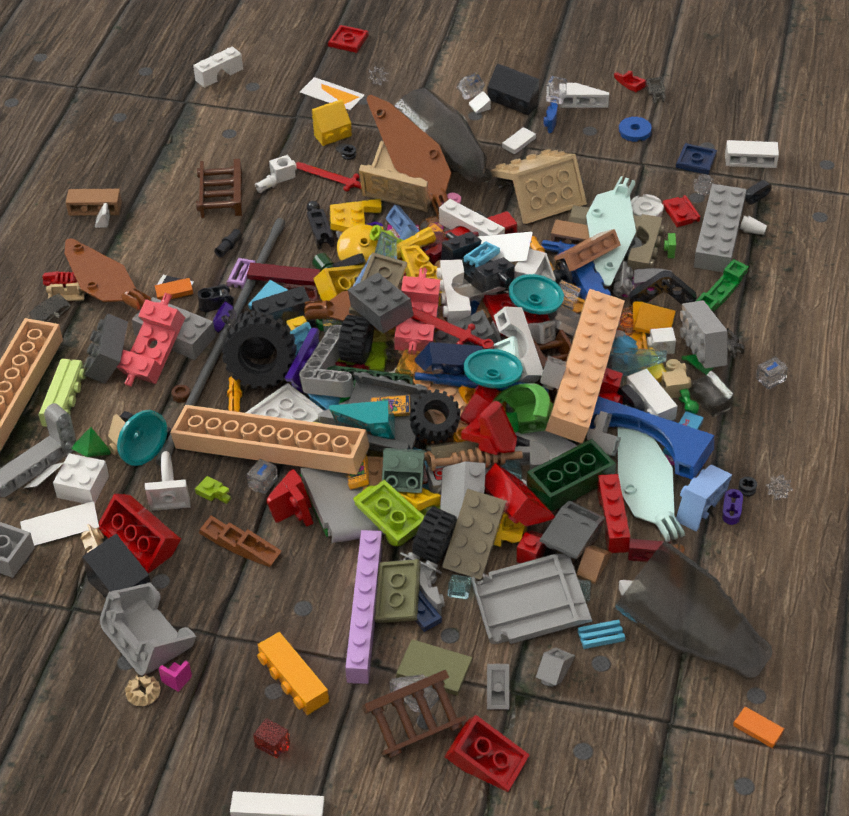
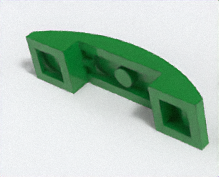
M733 259L724 269L721 278L707 293L703 292L695 302L705 301L712 312L715 311L734 292L748 271L749 266Z

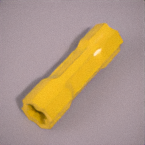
M427 227L410 238L384 249L383 255L400 260L402 258L400 247L418 245L420 248L435 242L436 236L432 228Z

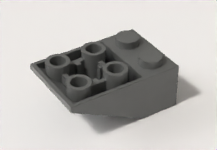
M568 501L561 507L540 538V542L550 549L563 552L569 558L577 559L585 551L586 547L591 546L598 539L605 517Z

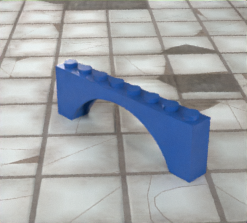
M602 397L597 398L589 428L593 429L596 427L594 426V421L597 414H600V411L612 414L609 427L637 430L659 441L670 453L675 465V474L689 479L696 477L714 450L713 434Z

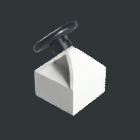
M529 248L527 260L518 261L515 266L514 279L526 274H536L555 281L561 287H564L565 292L572 290L566 287V284L573 288L572 273L569 271L564 258L556 260L555 270H552L547 253Z

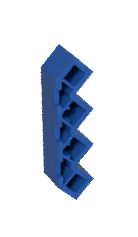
M567 247V248L559 249V253H558V254H560V253H562V252H564V251H566V250H568V249H570V248H572V247ZM593 261L571 271L573 283L577 285L575 287L578 290L575 291L576 295L581 299H586L589 289L611 296L608 289L604 290V281L600 273H595Z

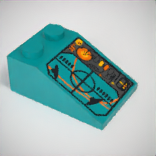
M388 400L329 405V410L337 426L366 429L368 435L386 439L395 438V417Z

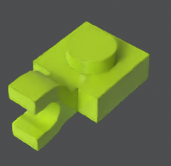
M208 476L195 488L197 495L210 501L217 498L227 504L231 500V496L227 495L229 488Z

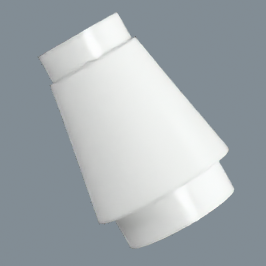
M744 216L739 229L746 233L764 235L767 225L751 216Z

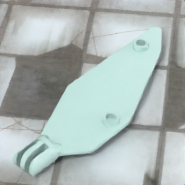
M623 176L619 178L614 190L596 195L586 215L589 238L598 233L615 229L621 246L593 260L595 270L600 273L604 286L612 284L636 233L630 194L635 186V181L632 180L628 187L629 178H625L623 184H621Z
M618 427V437H621L618 447V475L622 496L634 517L656 524L666 542H670V538L672 540L678 539V535L680 538L685 536L683 528L674 515L673 467L653 437L637 430Z

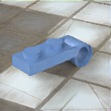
M394 204L386 220L400 235L399 238L406 240L417 234L419 229L401 207Z

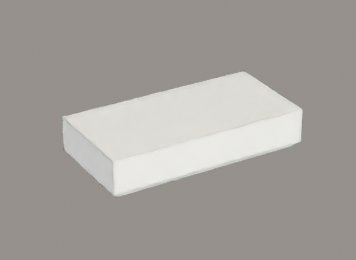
M523 127L504 141L502 148L516 154L536 139V134Z

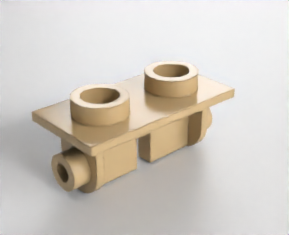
M78 283L66 284V288H63V284H50V286L46 287L48 302L84 300L85 292L80 289Z
M87 524L89 531H84L81 536L87 553L103 543L102 539L104 538L102 532L98 528H93L90 524Z

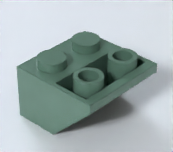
M385 448L383 453L382 481L385 480L397 492L422 493L425 450Z

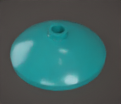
M526 274L519 276L511 282L509 287V296L512 302L517 307H522L523 311L531 314L544 315L552 313L561 307L564 300V293L561 287L555 281L542 275Z
M499 349L476 351L470 354L464 362L466 376L477 385L486 388H504L514 384L522 376L523 366L521 361L513 354Z
M144 410L127 420L119 433L117 441L118 454L124 462L133 466L143 465L151 461L160 452L167 437V423L164 417L156 411Z

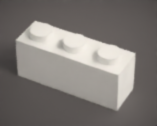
M727 140L725 151L726 166L777 168L779 156L778 142Z
M647 369L627 376L626 385H630L642 398L644 412L668 420L676 419V403Z

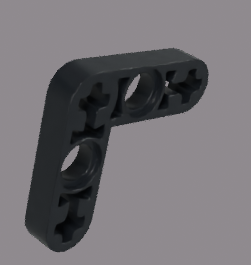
M665 270L633 289L629 294L631 305H633L634 301L647 303L665 291L682 305L683 303L695 302L697 300V293L671 271ZM649 287H655V288H656V289L653 290V291L647 290V288H649ZM675 287L682 288L680 291L673 290Z

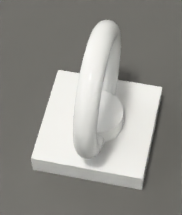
M164 451L161 455L162 482L145 483L150 511L189 508L190 497L186 480L174 481L171 455L168 451Z

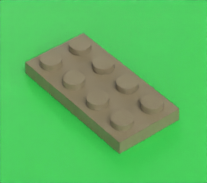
M372 252L361 282L379 273L399 288L407 268V262ZM350 306L349 314L362 316Z
M466 490L442 568L470 577L474 576L476 579H483L482 575L485 573L507 504L506 500L474 490Z

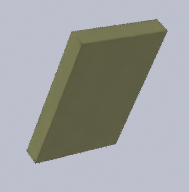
M419 559L379 562L374 619L376 623L417 620L421 567Z
M411 639L397 670L396 677L415 683L446 669L449 678L444 681L446 693L458 696L471 666L472 657Z

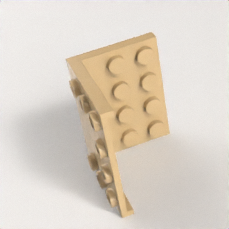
M381 141L372 166L362 164L360 166L359 175L362 195L428 212L431 204L428 181L399 173L394 168L384 141Z
M547 149L541 151L540 155H527L524 160L515 159L511 161V164L496 165L495 169L491 170L492 177L513 180L523 224L571 210L573 205L583 206L587 204L576 154Z

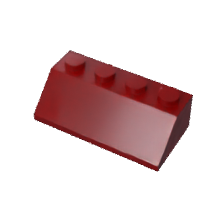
M497 463L485 475L486 488L484 491L490 496L507 501L504 512L508 514V518L514 523L518 524L520 522L525 526H530L555 518L553 513L523 481Z
M114 493L98 523V529L107 538L114 534L120 537L147 573H150L172 557L181 541V538L131 495Z

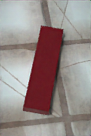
M250 262L247 279L316 286L314 278L321 270Z

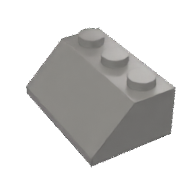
M465 461L442 469L441 510L457 516L458 519L467 489L484 494L485 463Z

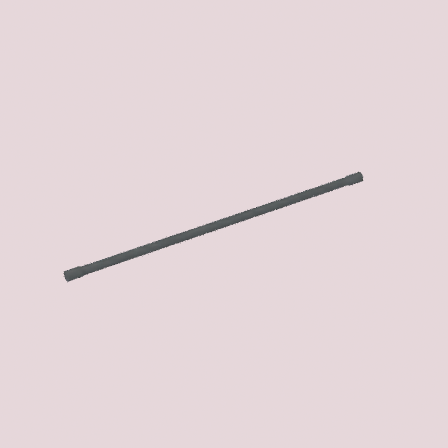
M276 219L256 263H266L278 236L286 224L283 219ZM247 279L185 405H196L222 352L225 338L232 325L235 324L237 317H239L257 280ZM171 433L156 459V464L161 466V455L164 451H168L170 455L173 453L175 445Z

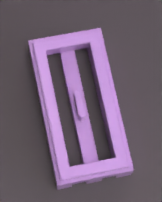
M238 258L227 280V286L231 287L233 284L234 287L238 288V286H241V289H243L247 281L248 265H250V262L255 263V261ZM242 263H244L243 267L241 268V270H240V272H239V275H238L237 279L234 280L235 277H236V275H237V273H238V271H239V269H240V267H241V265H242Z

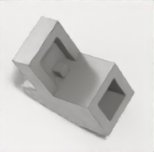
M600 411V414H597L594 421L595 430L588 429L587 439H593L606 454L616 456L621 437L607 434L612 414Z
M530 441L529 447H515V451H522L523 458L510 460V465H529L531 470L549 461L550 453L543 444Z

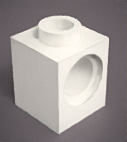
M288 155L269 161L270 173L276 177L278 183L296 177V163Z
M673 327L650 329V337H647L648 348L652 347L655 349L657 355L674 354L676 338Z

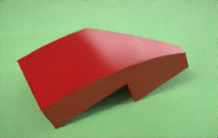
M628 71L624 75L619 74V72L614 73V78L631 91L637 92L647 86V80L633 76L632 71Z

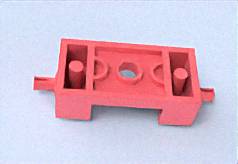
M423 268L419 269V277L403 276L401 291L411 298L412 307L437 317L440 280L426 278V268H424V271ZM413 318L396 326L394 350L408 351L409 354L413 352V355L416 352H421L429 342H434L435 325L414 321Z
M164 293L161 302L145 300L138 316L144 321L131 351H122L121 360L117 366L122 373L128 375L124 382L127 386L132 387L135 378L156 384L186 318L178 309L168 306L172 297L169 293ZM157 341L156 347L150 348L151 342Z

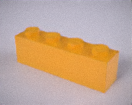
M280 632L258 644L259 654H257L259 661L263 666L267 665L273 679L280 681L283 691L293 697L294 704L299 710L302 709L309 715L329 702L328 689Z

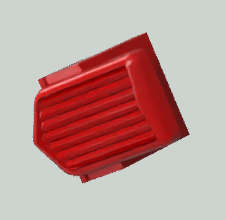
M498 401L492 402L475 420L461 431V439L479 443V450L497 455L499 452L513 453L515 451L516 434L502 404Z
M293 469L288 472L267 497V504L276 523L295 514L297 520H302L307 527L313 524L309 508L312 506L302 477Z

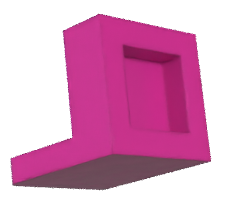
M184 661L181 666L174 662L169 668L163 665L159 667L161 682L177 692L192 678L190 664L187 661Z

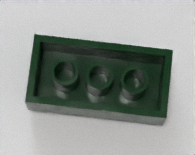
M590 439L527 471L526 486L552 512L565 505L568 501H573L596 489L598 475L615 474L616 463L593 439Z

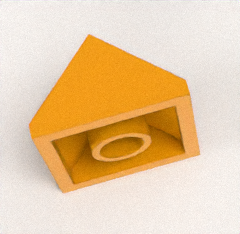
M634 301L633 330L650 334V329L671 328L676 311Z

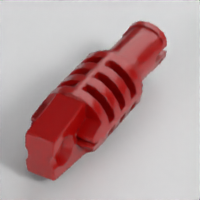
M57 271L43 274V284L45 286L63 284V288H65L66 284L78 283L73 272Z

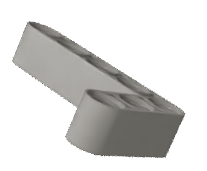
M335 325L328 329L299 375L303 392L334 397L351 396L354 389L351 373L326 370L328 367L334 366L339 359L338 340L341 325Z
M50 404L44 412L50 436L0 468V497L8 496L42 473L50 465L57 463L74 451L72 447L77 440L71 416L58 404Z

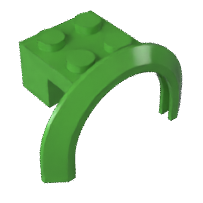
M534 383L517 384L505 389L493 400V402L498 401L501 404L505 401L514 412H517L518 432L520 434L545 431L553 404L550 402L548 392L542 386Z

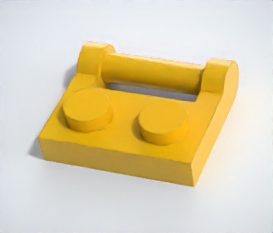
M423 487L422 493L398 492L418 511L432 505L440 506L441 503L440 494H434Z

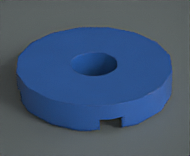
M628 117L619 124L621 137L628 141L638 142L640 139L643 141L651 135V124L644 118Z

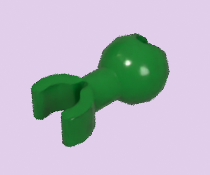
M688 389L679 390L681 397L678 398L680 402L685 403V411L697 414L699 404L690 399Z

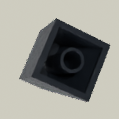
M114 534L82 556L89 583L105 598H107L108 592L151 583L149 574L117 534Z

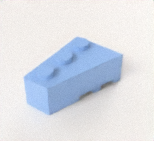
M709 465L705 470L702 469L697 478L694 477L688 486L685 485L680 493L682 500L676 516L678 522L697 532L700 528L701 518L706 519L709 516L707 510L710 506L715 507L726 493L732 474L713 465Z

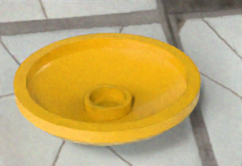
M360 224L346 229L340 235L337 243V254L341 261L363 253L367 262L372 252L383 255V250L390 247V245L384 246L380 241L371 240L370 232L374 226Z

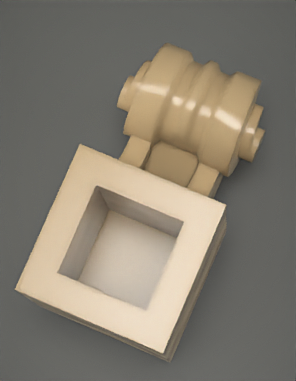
M676 359L668 360L666 363L667 372H662L661 387L671 398L681 397L679 390L685 388L689 390L691 388V379L686 375L685 363H680Z

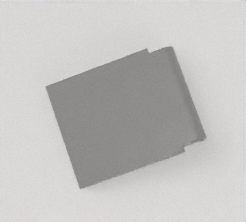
M301 468L300 471L304 485L323 529L328 528V536H332L331 543L360 539L361 530L381 531L355 505L353 498L363 491V486L350 490L347 473Z
M553 554L488 572L489 575L483 573L481 581H476L474 576L471 578L488 639L492 644L506 641L512 644L592 622L572 561L564 554Z

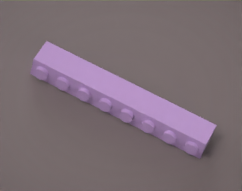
M361 530L346 659L347 683H369L379 562H381L383 547L382 531Z

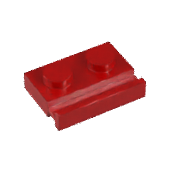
M686 195L683 198L676 197L663 201L664 209L676 227L692 224L693 221L700 222V215Z

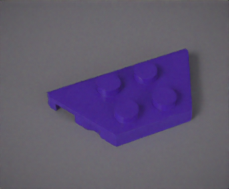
M318 328L310 329L285 377V380L292 382L291 385L300 393L305 392H303L299 374L319 344Z

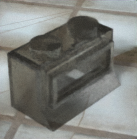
M712 370L706 376L692 382L690 390L692 397L712 417L732 408L734 394Z

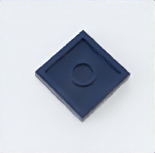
M685 143L677 160L676 168L709 175L717 155V150Z

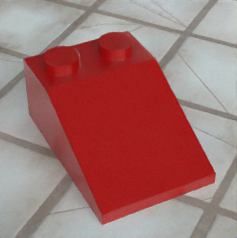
M477 715L465 722L445 755L446 759L462 771L506 792L512 787L529 757L527 752Z

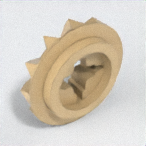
M146 674L143 677L136 675L135 679L129 680L128 686L125 687L127 700L136 706H146L153 703L159 697L161 690L160 684L154 676L148 677ZM141 685L146 688V695L139 689Z

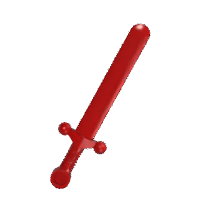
M301 162L296 163L297 169L346 184L343 187L345 192H348L353 187L362 189L361 182L357 181L360 177L357 173L352 178H348Z
M412 307L414 316L411 318L428 325H435L434 328L459 338L460 340L456 344L463 345V343L469 341L482 346L483 349H494V343L491 339L484 340L471 334L475 329L474 324H469L468 328L464 330Z

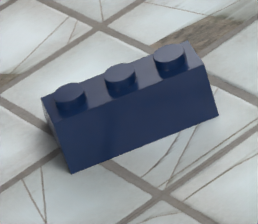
M429 342L415 358V363L424 371L434 374H465L464 362L466 358L476 351L483 350L482 346Z

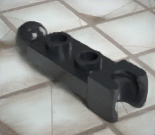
M312 200L308 202L306 206L307 218L317 249L320 250L323 243H328L330 247H334V235L330 229L324 209H320L317 201Z

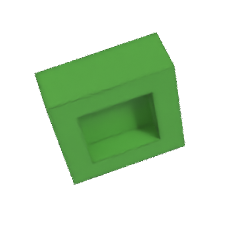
M668 233V239L664 240V251H667V258H675V233Z

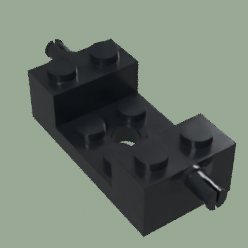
M451 231L446 233V238L449 240L442 242L441 260H462L464 279L481 293L497 287L504 288L509 286L514 280L515 265L504 257L495 261L489 260L479 267H475V264L470 265V261L464 262V256L481 245L482 240L475 234L467 232L456 236Z

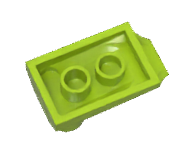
M385 480L378 485L367 487L353 498L355 505L386 535L388 543L393 546H401L416 535L425 517Z

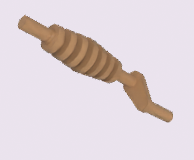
M479 448L474 449V454L472 449H468L466 455L464 451H459V456L455 452L450 457L436 459L430 451L425 452V461L430 471H435L437 466L455 465L465 461L483 462L486 469L490 467V463L491 466L498 462L499 465H504L506 460L523 458L522 451H514L513 453L499 452L495 455L483 451L481 453Z

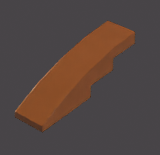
M213 516L208 518L199 531V534L223 548L268 567L272 566L282 552L252 531L247 529L244 532L230 522L226 525Z

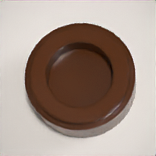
M177 385L171 391L172 399L177 403L186 402L191 393L190 388L186 385Z

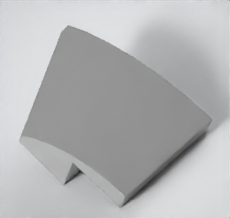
M563 306L548 314L550 321L555 320L556 328L574 337L580 318L579 314Z

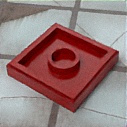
M340 25L329 40L328 47L357 53L369 36V31Z

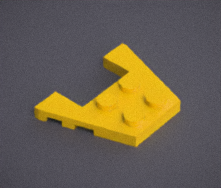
M381 199L330 205V229L344 232L352 226L365 224L364 212L381 213Z

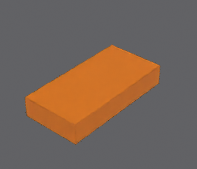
M190 278L155 285L157 298L161 301L164 293L171 294V299L193 294Z
M747 707L743 708L733 724L737 729L771 748L775 746L784 733L783 727Z

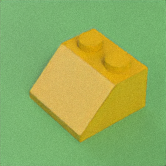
M342 99L312 109L314 136L322 146L352 136L351 121Z

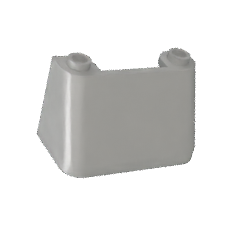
M151 583L108 592L100 616L101 628L139 675L153 672L161 665L190 649L196 639V635L188 627L181 628L177 632L157 609L160 593Z

